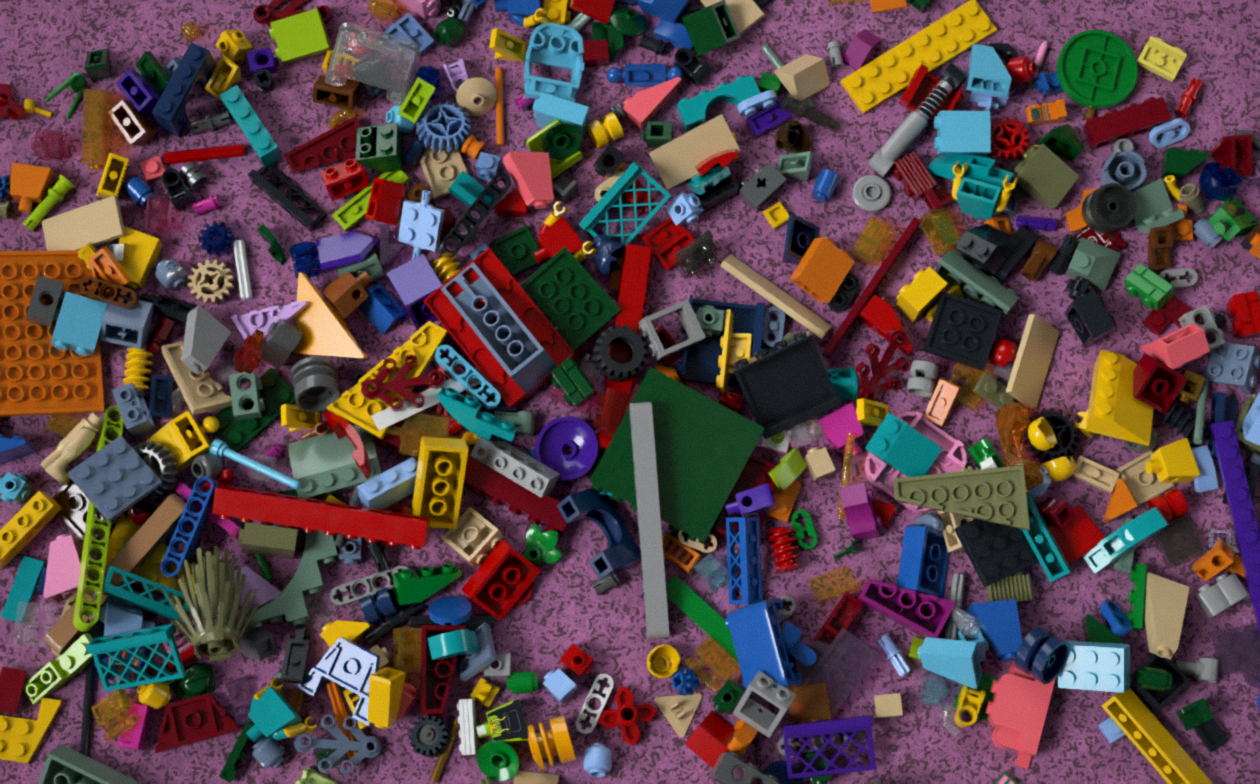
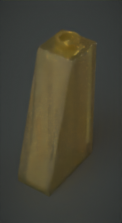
M84 89L81 164L88 165V169H100V166L106 165L112 123V118L108 111L113 108L115 94L106 90Z

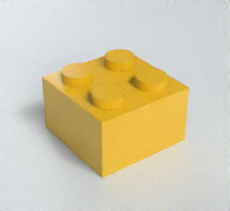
M930 266L925 271L923 269L918 271L913 277L914 280L911 284L906 283L900 289V294L896 297L898 300L896 307L913 323L940 298L942 291L944 292L948 284Z

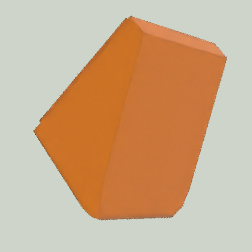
M992 217L984 222V224H988L1013 236L1008 217Z
M1235 553L1234 562L1227 567L1226 572L1228 574L1235 572L1238 578L1246 581L1241 556Z

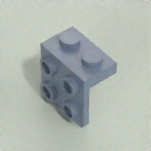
M1224 343L1220 348L1211 351L1204 377H1207L1211 383L1235 385L1239 387L1242 393L1252 394L1253 388L1257 385L1256 375L1258 368H1260V353L1255 346Z

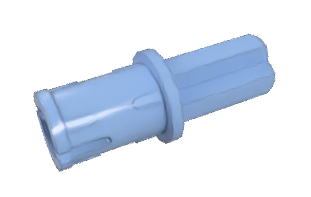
M889 634L881 637L882 639H879L877 642L886 653L887 661H891L900 676L908 674L911 668L902 656V650H898Z

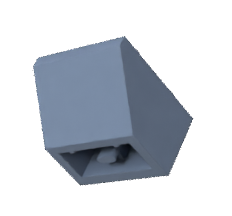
M120 296L126 302L133 300L132 298ZM140 300L139 305L132 310L108 304L102 319L100 341L139 349L146 346L150 338L154 303Z

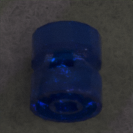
M301 242L290 247L291 259L295 262L293 269L296 278H298L299 273H306L307 278L322 273L320 260L316 259L318 257V250L315 242Z

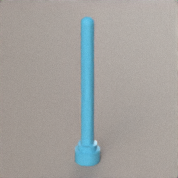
M215 439L210 446L209 452L216 456H226L294 489L301 487L299 481L229 449L226 442L220 439Z

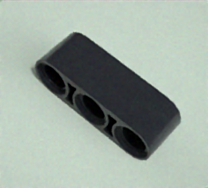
M1023 225L1013 234L1012 237L1016 238L1018 243L994 275L988 272L1001 283L1038 239L1036 235Z

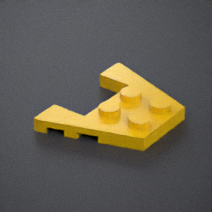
M42 698L37 720L0 715V760L29 764L41 744L47 729L51 726L57 711L61 708L63 701Z

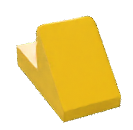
M499 28L492 29L489 49L495 51V59L525 61L527 42Z
M222 55L205 89L218 100H221L220 94L229 90L233 83L242 80L240 67L228 57Z
M864 398L858 399L856 414L861 426H880L889 412V405Z
M281 405V426L289 427V432L309 431L315 429V425L321 422L320 412H307L301 410L297 405Z

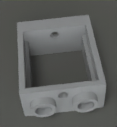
M688 299L649 315L638 322L639 332L645 337L648 343V351L656 361L697 344L706 338ZM677 312L689 339L664 350L652 321Z
M758 671L732 714L770 738L796 697V694L777 684L761 671ZM755 692L778 707L780 711L777 716L749 698L751 693Z

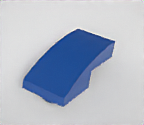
M661 19L653 31L655 37L672 42L675 48H687L691 52L694 49L683 24L678 22L674 24Z

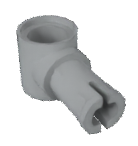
M1199 658V661L1195 660V662L1179 660L1174 662L1184 674L1193 675L1194 678H1198L1197 681L1208 680V683H1217L1219 660Z

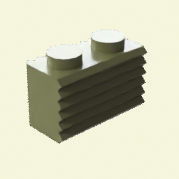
M1023 571L1016 572L985 587L987 602L1016 599L1017 604L1031 603L1034 600L1030 574L1024 575Z

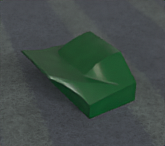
M591 22L592 40L606 39L609 62L614 61L618 51L624 47L623 33L616 30L610 22L606 24Z

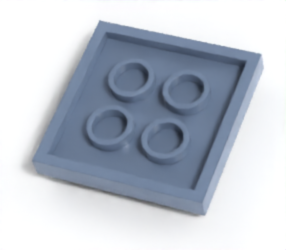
M119 436L68 472L70 479L109 523L162 485L159 477L122 436Z

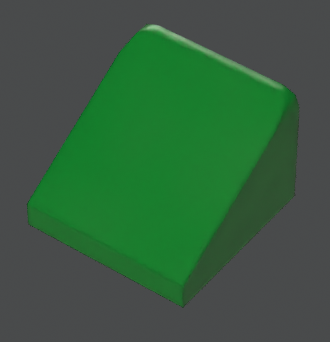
M763 72L758 88L762 93L774 90L776 95H778L781 81L777 76Z

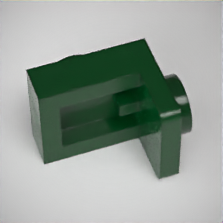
M828 751L821 752L829 760ZM816 752L805 753L807 763L810 762ZM818 755L811 766L820 771L827 766L828 762ZM810 767L807 769V772L813 771ZM831 774L808 777V780L810 782L814 781V784H827V780L832 779Z

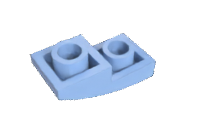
M1208 446L1192 447L1191 450L1200 472V476L1194 480L1195 491L1200 493L1219 489L1214 463Z

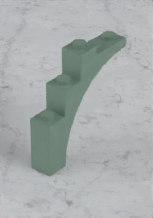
M316 530V532H306V545L303 557L294 577L273 601L255 612L251 619L253 623L249 630L259 629L263 623L267 622L271 624L280 623L284 617L294 627L301 624L304 625L306 620L311 619L305 594L308 593L309 596L321 593V589L326 588L320 563L330 565L336 562L335 559L339 558L338 547L334 545L335 536L325 535L324 531Z

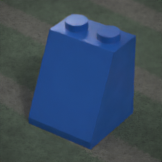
M1016 599L975 603L966 609L967 616L975 628H980L983 638L987 639L989 650L994 658H1001V662L1014 661L1022 643Z

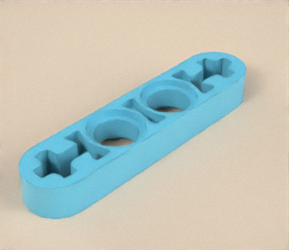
M441 345L437 348L435 352L436 362L467 392L476 398L479 403H482L483 407L494 409L499 405L500 393L452 347ZM441 352H448V358L451 361H453L454 358L456 359L452 363L451 367L448 366L450 364V361L447 358H440ZM456 365H463L466 372L463 375H458L455 373L454 367ZM472 379H477L481 382V387L479 389H472L469 382ZM484 387L487 388L485 393L488 396H495V403L492 401L488 403L486 401L487 396L484 393L481 396L479 395L484 390Z

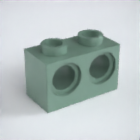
M254 371L229 375L235 419L240 421L263 417L262 410H265V402L263 397L260 398L259 390L263 389L261 377H258ZM251 382L249 389H242L243 383ZM254 402L252 409H244L246 403Z

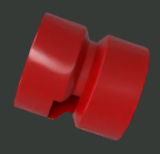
M1178 488L1165 492L1164 497L1158 495L1148 500L1149 510L1157 507L1167 522L1171 521L1172 516L1177 518L1189 511L1186 499Z

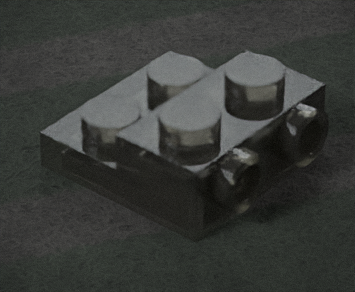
M709 230L675 254L674 267L684 279L688 276H695L701 270L700 267L705 264L710 265L717 259L718 248L713 243L714 236Z

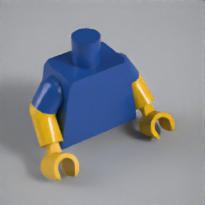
M494 0L495 12L508 11L509 21H513V23L524 28L531 27L539 22L544 24L548 21V19L543 17L548 12L540 8L539 0Z

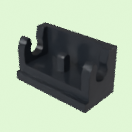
M731 174L715 186L706 188V192L702 195L694 193L699 198L704 209L702 213L738 195L739 186L737 183H733Z

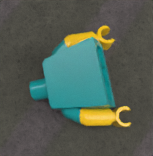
M958 161L952 169L956 175L953 178L952 197L960 205L961 212L972 215L977 220H990L992 214H998L1003 211L1010 198V190L1014 189L1017 183V177L1013 183H1009L1007 181L1009 174L1006 175L1003 181L1004 189H1002V187L966 177L962 178V175L968 169V164L965 163L962 169H960Z
M276 678L271 680L270 686H266L254 694L250 707L251 711L248 713V717L254 722V725L246 732L254 742L263 734L271 740H282L304 732L313 733L316 730L317 725H308L313 721L312 717H307L305 722L301 723L303 719L281 695L284 684L277 687L278 679Z

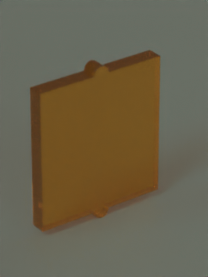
M826 682L787 688L796 694L789 707L793 724L831 719L829 708L831 700L827 695Z

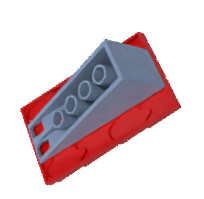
M490 248L486 249L423 300L483 376L500 393L501 398L510 409H513L519 402L534 392L535 389L553 376L550 372L569 357L573 359L577 357Z

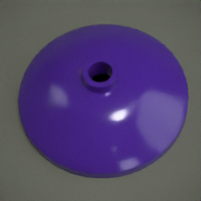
M560 417L549 422L540 431L535 444L537 461L560 474L559 480H574L585 475L594 466L599 452L598 439L594 430L586 422L575 417ZM568 448H573L571 454H566Z

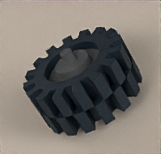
M426 715L425 718H418L419 722L414 721L413 725L415 727H410L409 730L412 732V735H408V739L412 741L409 743L414 747V751L431 758L432 756L438 757L439 753L443 754L445 752L444 748H449L450 745L447 743L448 741L451 742L452 739L449 737L451 730L448 729L449 726L443 720L435 716Z

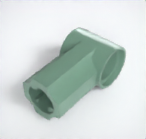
M495 410V418L501 421H510L515 427H518L517 435L527 434L529 437L534 435L535 413L527 411L512 413Z

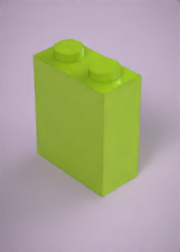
M317 8L270 23L272 28L269 29L272 41L276 40L278 47L275 49L277 58L282 60L284 64L332 50L321 13Z

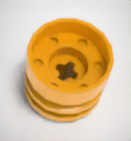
M564 715L550 719V730L547 731L542 722L538 723L540 733L537 734L533 724L528 726L530 750L533 760L539 766L540 771L545 769L543 759L546 758L549 760L550 767H554L553 756L558 755L562 764L576 760Z

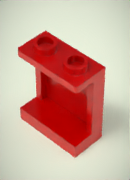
M921 64L913 74L898 104L910 111H916V109H919L918 106H922V102L926 101V97H929V93H933V89H936L940 79L927 72L928 68ZM959 87L957 91H952L949 95L947 94V97L943 99L944 102L941 101L939 103L940 106L936 107L937 110L933 111V115L930 114L928 121L934 124V117L940 111H952L954 106L958 107L963 99L961 93L964 89Z

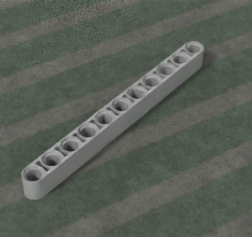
M629 403L647 638L669 637V620L652 403Z

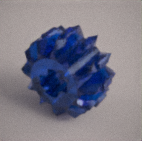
M423 65L418 69L414 83L419 77L436 87L434 94L429 100L431 101L438 94L441 74L439 69Z
M215 220L213 221V226L206 223L205 227L207 229H200L202 236L198 237V241L202 243V250H207L208 255H212L215 252L218 257L221 250L227 254L226 247L232 248L233 244L231 241L235 239L234 235L231 234V227H226L225 222H221L218 225Z

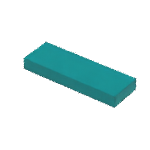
M27 556L23 557L2 611V618L23 624L36 590L35 587L40 580L42 567H45V562Z

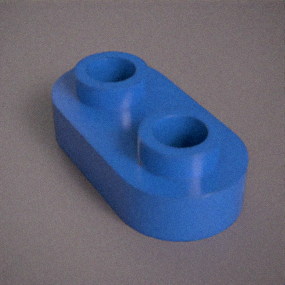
M1105 599L1099 606L1101 615L1107 619L1114 634L1127 636L1133 629L1132 624L1116 602L1111 599Z

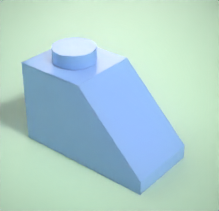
M559 668L556 671L552 669L544 677L545 682L543 686L560 704L565 702L577 690L576 684Z

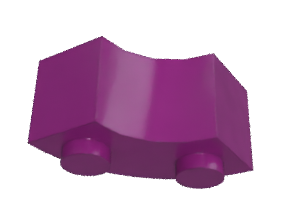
M865 482L840 488L842 506L853 539L862 541L880 537V529L883 528L881 517L876 516L873 505L875 501L873 490L868 489Z

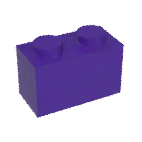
M129 69L115 84L138 112L152 117V111L160 99V95L142 74Z

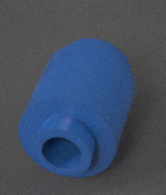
M131 177L125 182L124 191L138 205L146 207L155 199L153 190L140 177Z

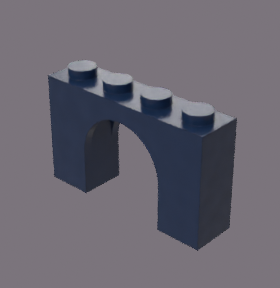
M192 42L190 43L152 111L161 129L179 138L189 122L185 113V105L196 81L207 85L217 66L210 50Z
M589 488L567 496L556 506L567 524L580 519H588L596 523L603 530L608 541V549L601 551L589 561L599 580L636 565L641 561V553L608 495L599 494V491Z

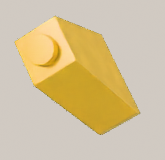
M124 226L126 236L119 238V244H124L123 260H120L119 263L132 280L125 286L136 290V287L143 289L163 244L156 237Z
M385 667L371 674L368 722L374 723L375 727L387 729L396 723L406 672Z

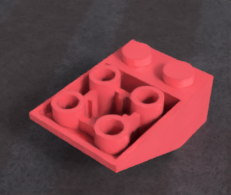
M1194 323L1177 329L1141 347L1142 351L1171 369L1180 368L1184 363L1199 359L1203 354L1210 352L1204 329Z

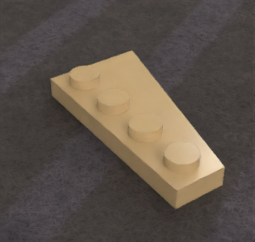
M182 341L162 346L161 352L192 415L232 406L231 397L222 391L223 388L218 382L215 383L207 369L197 375L181 362L184 344Z

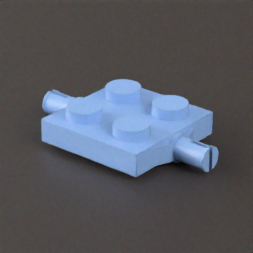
M427 190L422 191L421 202L406 200L403 203L398 241L414 247L412 259L420 256L422 249L434 252L439 250L445 210L435 208L429 204L431 191Z

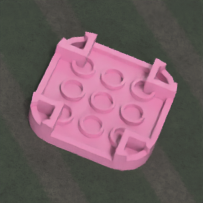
M918 411L899 413L896 416L943 448L926 475L958 472L965 467L967 454L964 444L959 439L955 440L924 418L923 414ZM868 453L864 462L866 477L873 485L895 500L893 479L907 476L872 453ZM899 502L915 513H925L932 510Z

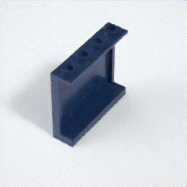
M690 295L689 303L694 313H697L698 308L704 305L714 306L717 310H724V316H726V310L731 309L734 316L733 333H751L753 336L751 358L755 356L757 351L761 350L765 303L757 302L756 306L693 299V295ZM682 325L681 333L685 334L686 341L689 339V337ZM722 328L719 336L712 335V337H706L699 343L679 351V354H683L682 362L678 361L677 374H681V381L716 385L717 375H720L721 368L718 366L719 355H722L723 348L720 347V338L724 336L725 329ZM729 375L728 386L740 387L736 377Z

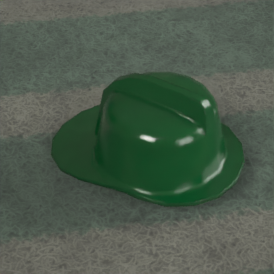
M204 662L184 667L186 676L171 683L179 701L207 693L211 694L216 689L212 665Z

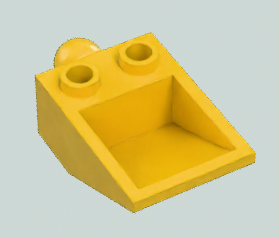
M188 410L169 421L150 437L147 442L155 441L164 444V448H170L169 454L176 455L173 461L179 463L175 466V470L180 472L190 466L197 455L209 452L211 442L205 433L216 432L219 429V421L216 417L208 416L200 425L196 416L192 415ZM191 425L194 428L193 431L187 430Z

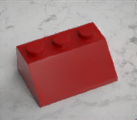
M502 539L461 590L472 601L501 621L541 570Z

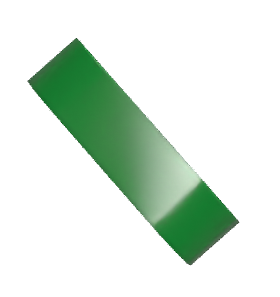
M798 510L791 518L797 543L803 550H812L817 544V535L808 512ZM798 515L807 519L804 521V529H802L800 523L795 522L798 519ZM803 532H807V536L813 538L810 546H807V543H802V540H804Z

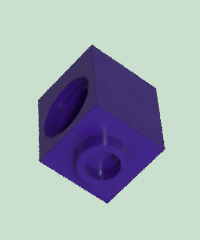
M271 47L246 52L253 78L255 73L261 69H267L271 74L277 73L276 66H279V60L277 55L273 54ZM268 60L267 64L260 65L261 61Z

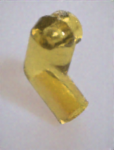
M347 109L336 111L327 123V127L332 129L338 126L344 118L349 120L355 117L356 112Z

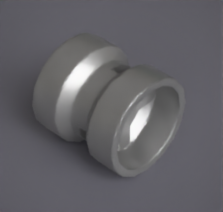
M191 161L180 169V175L183 179H187V184L191 190L198 189L208 181L207 175L200 171V166L196 161Z

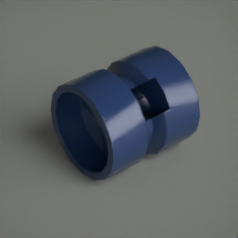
M388 587L377 591L376 596L370 594L359 599L362 612L370 625L382 620L383 615L389 617L399 612L395 598Z

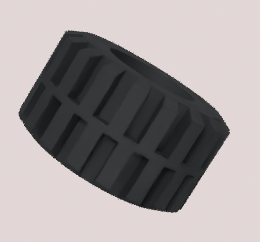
M615 325L614 328L609 327L600 334L593 348L594 355L592 357L593 362H596V370L600 369L601 371L600 375L608 376L607 379L610 381L616 379V382H621V380L626 382L631 377H636L647 361L648 350H646V347L648 345L646 341L643 342L642 340L644 336L636 333L637 329L633 328V330H630L628 325H624L623 328L620 325ZM617 343L627 346L631 351L632 360L625 364L615 362L609 355V347Z

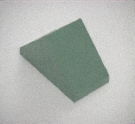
M813 152L780 155L777 170L784 177L807 181Z

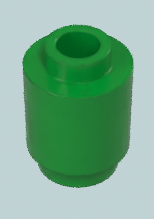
M532 671L511 672V676L507 677V690H512V694L533 693V691L538 690L537 673H532Z

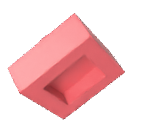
M160 156L140 162L147 183L162 178L165 168Z

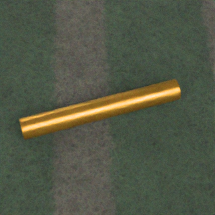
M457 718L453 719L449 729L451 730L449 737L452 739L447 744L450 746L448 749H443L445 751L443 754H439L430 780L436 783L439 781L460 728Z

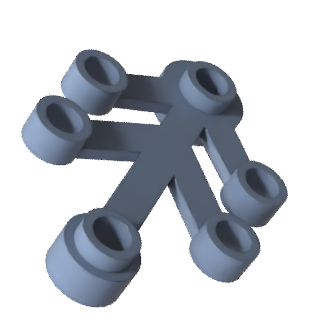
M329 714L321 719V726L327 729L336 740L312 738L309 734L302 733L294 741L295 749L301 753L309 751L310 748L336 750L328 758H323L318 763V769L322 773L329 772L332 765L348 751H358L350 760H345L340 765V771L343 774H350L364 758H374L381 750L379 740L373 736L367 737L357 726V721L352 716L346 717L342 725L345 730L350 731L358 742L350 741L337 727L334 717ZM324 719H330L331 725H326ZM347 720H351L353 722L352 727H348L346 725ZM301 739H307L308 745H302ZM368 743L374 746L373 750L367 749ZM321 763H328L329 768L323 769ZM349 764L351 769L346 771L343 765Z

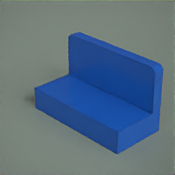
M381 284L368 288L366 290L368 297L358 306L381 334L387 333L393 323L402 320L407 315L405 310Z

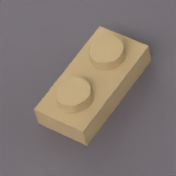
M1079 456L1076 462V470L1071 477L1110 494L1120 473L1083 456Z

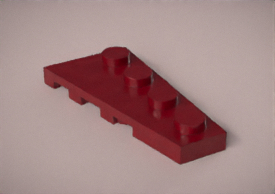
M355 116L285 153L283 156L293 174L356 158L357 128L362 126Z

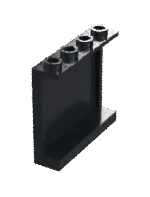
M800 331L793 335V339L789 341L781 340L774 344V348L759 350L755 353L754 357L748 360L747 358L740 359L735 362V366L731 367L755 422L765 428L761 434L765 439L843 403L834 389L812 339L814 336L809 331Z

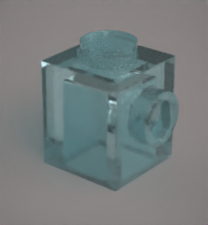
M708 554L693 566L702 582L713 592L730 580L722 564L711 554Z
M928 673L927 676H923L921 678L918 704L941 707L943 698L946 699L948 694V686L945 685L946 679H941V675Z

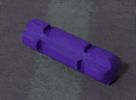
M1017 216L1016 227L1019 228L1023 225L1027 229L1044 230L1046 228L1047 231H1055L1057 220Z

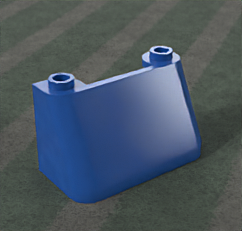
M780 598L764 600L730 611L725 619L732 635L742 673L744 692L758 671H761L785 688L803 683L801 673H794L791 669L795 667L794 663H789L778 622L782 618L781 615L777 616L778 610L783 609ZM752 692L750 696H756L758 694Z

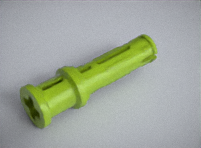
M60 174L56 184L52 188H48V195L22 224L33 232L57 202H62L64 200L63 197L71 188L74 189L75 185Z

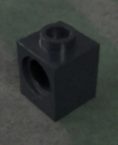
M609 143L592 166L596 168L595 172L609 178L626 155ZM603 158H611L613 166L606 167L603 164Z

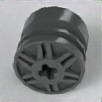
M315 356L298 361L292 367L291 377L296 404L301 410L307 412L325 411L328 405L340 398L334 363L330 359Z

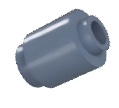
M1201 218L1193 226L1195 228L1193 233L1206 246L1209 245L1211 248L1224 238L1221 234L1214 232L1209 218L1206 220Z

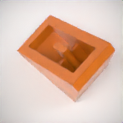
M1117 479L1111 492L1103 520L1105 523L1138 507L1123 479Z

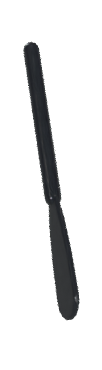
M98 620L90 630L83 632V634L89 633L93 639L102 637L105 624ZM94 658L86 666L80 753L87 757L89 755L95 677Z

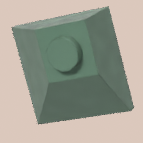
M1081 238L1067 269L1066 276L1074 279L1076 276L1084 277L1091 282V286L1105 291L1121 253Z

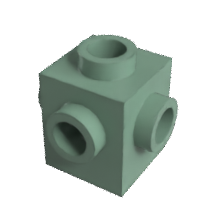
M710 305L699 307L695 315L705 336H719L723 327L724 310H717L714 306Z

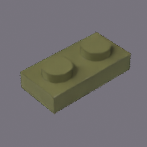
M982 373L973 389L976 394L1003 413H1009L1016 400L1005 392L1006 386L988 373Z

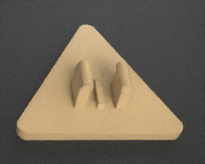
M697 693L687 696L656 697L654 702L678 736L683 738L702 695Z

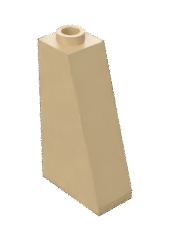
M1148 572L1145 578L1144 618L1149 652L1162 658L1171 659L1178 649L1190 587Z

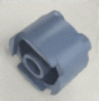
M1130 150L1113 153L1101 170V185L1117 183L1128 188L1130 192L1138 189L1147 174L1143 158Z

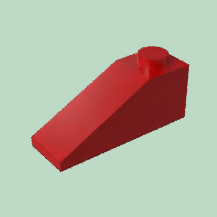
M874 295L862 310L858 319L884 339H886L887 332L890 329L897 328L905 334V342L903 345L897 346V348L909 356L913 346L893 308L884 297Z

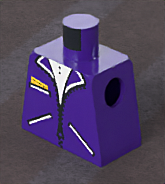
M768 483L735 494L737 501L725 504L729 517L740 513L742 517H754L778 510L772 489ZM748 501H752L749 507H745Z

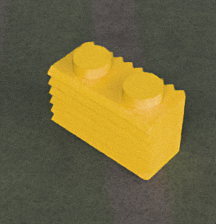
M109 153L96 196L108 198L115 195L118 197L129 164L128 158Z

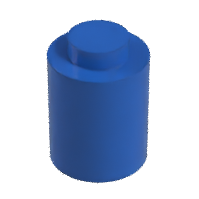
M822 169L811 192L814 195V199L823 203L830 201L840 176L831 170Z

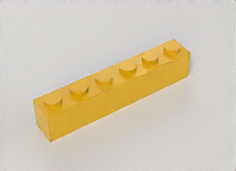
M1131 688L1124 693L1115 692L1101 705L1168 784H1213Z

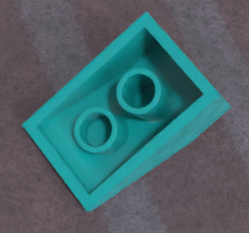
M889 412L865 447L867 451L907 477L926 475L943 449Z

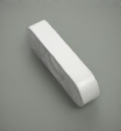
M600 674L595 678L578 715L576 728L582 734H590L594 731L612 692L614 682L608 674ZM604 678L608 679L607 683L610 685L609 688L605 687L602 694H606L605 698L599 694H593L594 690L599 691L600 684H598V681H603ZM592 698H598L601 701V707L598 710L589 708L588 703ZM586 709L591 714H597L596 718L591 716L589 723L592 725L591 728L587 727L583 730L580 721H585L588 715L584 714V710Z

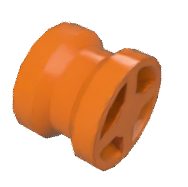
M470 135L463 144L461 152L464 154L468 153L473 160H477L480 152H483L486 143L483 141L479 142L474 135Z

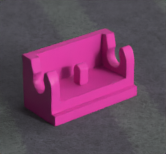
M127 703V711L118 747L142 751L151 715V707Z

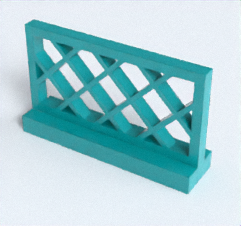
M635 161L578 225L584 230L586 229L595 238L599 234L592 228L597 223L606 222V234L603 235L608 236L609 239L610 237L621 236V242L626 246L672 195ZM640 174L647 179L648 188L636 189V179ZM633 183V189H628ZM651 190H659L665 197L661 202L652 203ZM633 191L634 204H622L624 192ZM636 191H648L649 203H637ZM649 205V215L646 218H638L637 206ZM634 206L635 218L623 219V207ZM611 207H620V219H609L608 210ZM605 215L606 220H600ZM644 220V221L638 226V221ZM623 221H635V231L633 233H624ZM609 222H620L621 234H610ZM624 236H629L628 239L625 241Z
M168 624L97 637L88 643L86 649L88 654L93 655L104 692L184 678L186 672L174 634L177 632L175 625ZM161 643H169L171 649L169 654L159 649ZM142 646L152 650L149 658L138 652ZM121 650H126L132 654L130 661L119 656ZM106 653L112 657L111 663L108 665L103 662L100 654ZM155 653L166 659L163 666L152 661ZM135 657L146 663L142 670L132 664ZM116 660L126 666L123 673L112 667ZM168 662L176 666L177 673H171L165 669ZM148 665L159 671L157 676L152 677L145 672ZM128 669L139 674L137 680H132L125 676ZM109 672L119 678L117 683H109L107 677Z

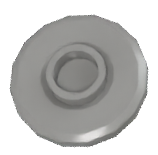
M866 175L859 178L854 184L852 196L855 204L861 210L877 212L884 209L889 203L891 191L888 183L883 178L876 175Z

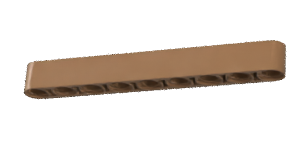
M175 493L168 496L105 567L104 580L110 566L135 574L176 528L186 503ZM113 573L109 584L118 587L121 583H124L121 575ZM103 594L101 597L100 609L109 599L108 596ZM85 595L88 601L93 602L91 596ZM75 603L52 627L43 640L59 655L67 650L83 633L77 630L73 624ZM82 615L85 622H90L87 616Z

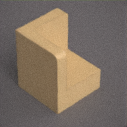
M900 693L874 696L876 712L874 719L895 718L903 715Z

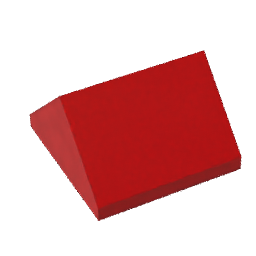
M712 710L686 741L685 745L713 768L720 754L730 751L728 749V742L736 730Z

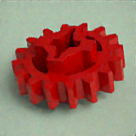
M1006 117L1003 122L998 118V124L992 122L990 155L997 154V160L1005 157V161H1008L1009 157L1016 160L1017 154L1023 156V149L1027 150L1028 142H1030L1028 128L1023 129L1024 123L1017 124V118L1009 121V117ZM1019 140H1021L1019 145L1015 147V144L1018 143Z

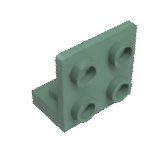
M1162 179L1155 180L1131 192L1136 201V214L1133 220L1138 233L1149 234L1151 228L1167 226L1185 217L1182 209H1174L1172 207Z

